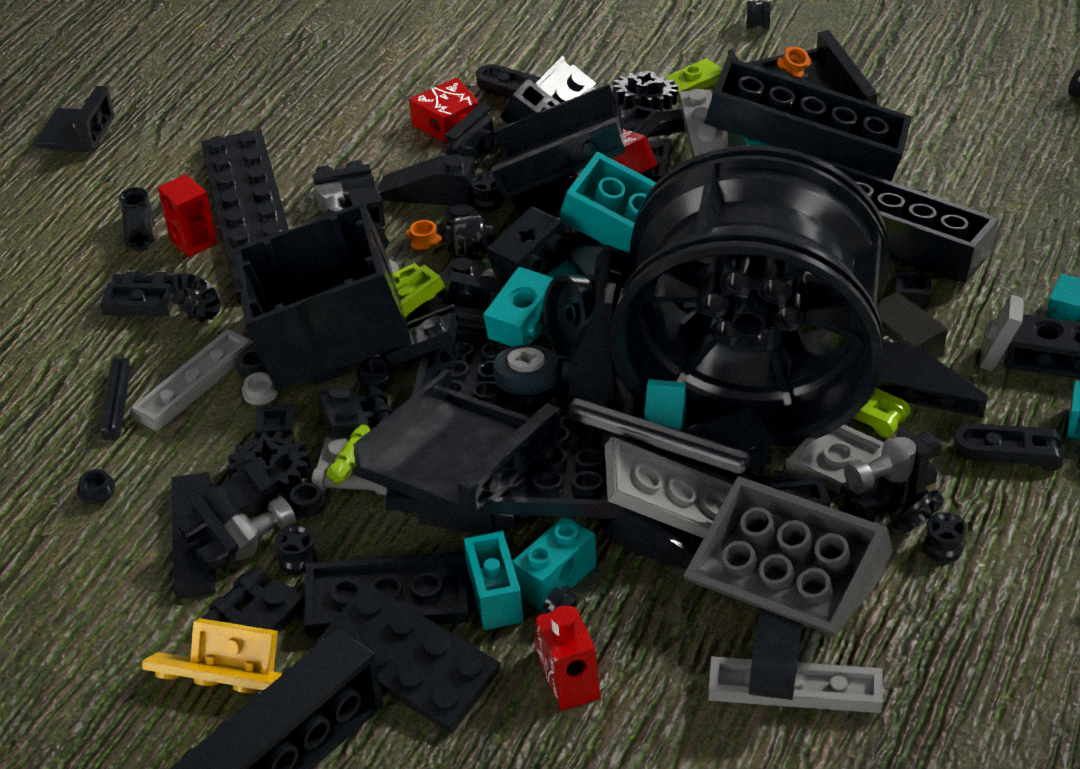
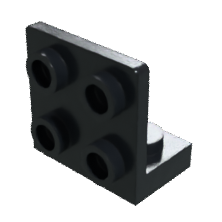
M96 86L90 96L86 98L82 109L56 108L35 140L36 147L51 150H72L83 153L93 152L115 117L108 87Z

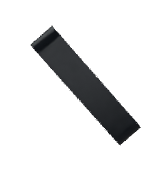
M760 608L750 671L749 695L793 700L803 624Z

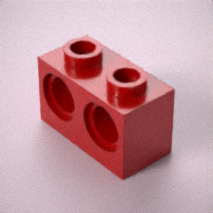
M185 174L158 187L169 239L190 258L217 244L207 192Z

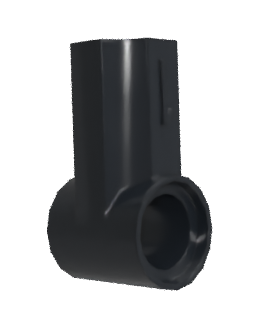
M128 188L119 195L126 247L133 248L135 251L148 250V246L154 242L152 224L154 216L149 196L143 188Z

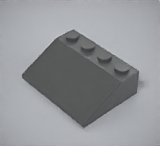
M738 476L683 577L689 582L836 636L876 586L893 551L888 528Z

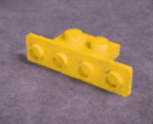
M199 618L193 622L190 657L158 652L142 660L141 669L155 672V677L161 679H177L183 676L194 678L193 682L197 685L215 686L219 683L233 685V690L238 692H257L258 689H266L282 674L274 672L278 631Z

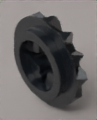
M189 273L180 274L174 278L168 288L172 294L170 301L179 306L178 312L184 311L189 320L195 317L203 323L207 319L212 320L220 311L221 302L216 290L206 280L197 275Z
M924 490L900 505L889 516L890 521L886 527L895 536H901L906 532H910L915 527L920 526L925 520L931 518V515L942 506L944 498L938 490L931 492Z

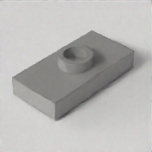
M1011 294L997 319H990L984 332V341L981 345L979 368L988 371L995 369L1022 324L1023 298Z

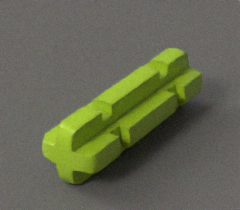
M362 424L359 428L355 429L350 436V441L346 442L335 458V463H332L328 468L327 477L333 480L334 484L342 485L352 474V469L356 468L353 444L370 431L368 425Z

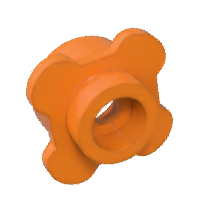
M788 47L784 51L785 55L783 58L778 59L777 66L779 69L792 74L794 78H802L804 69L811 65V59L804 49Z
M429 220L414 222L405 233L406 238L411 240V248L413 250H427L442 243V236L437 234L436 225Z

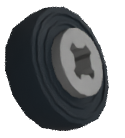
M518 345L505 349L497 355L493 363L495 383L502 390L511 394L535 395L548 391L556 385L560 375L557 356L551 350L542 346Z

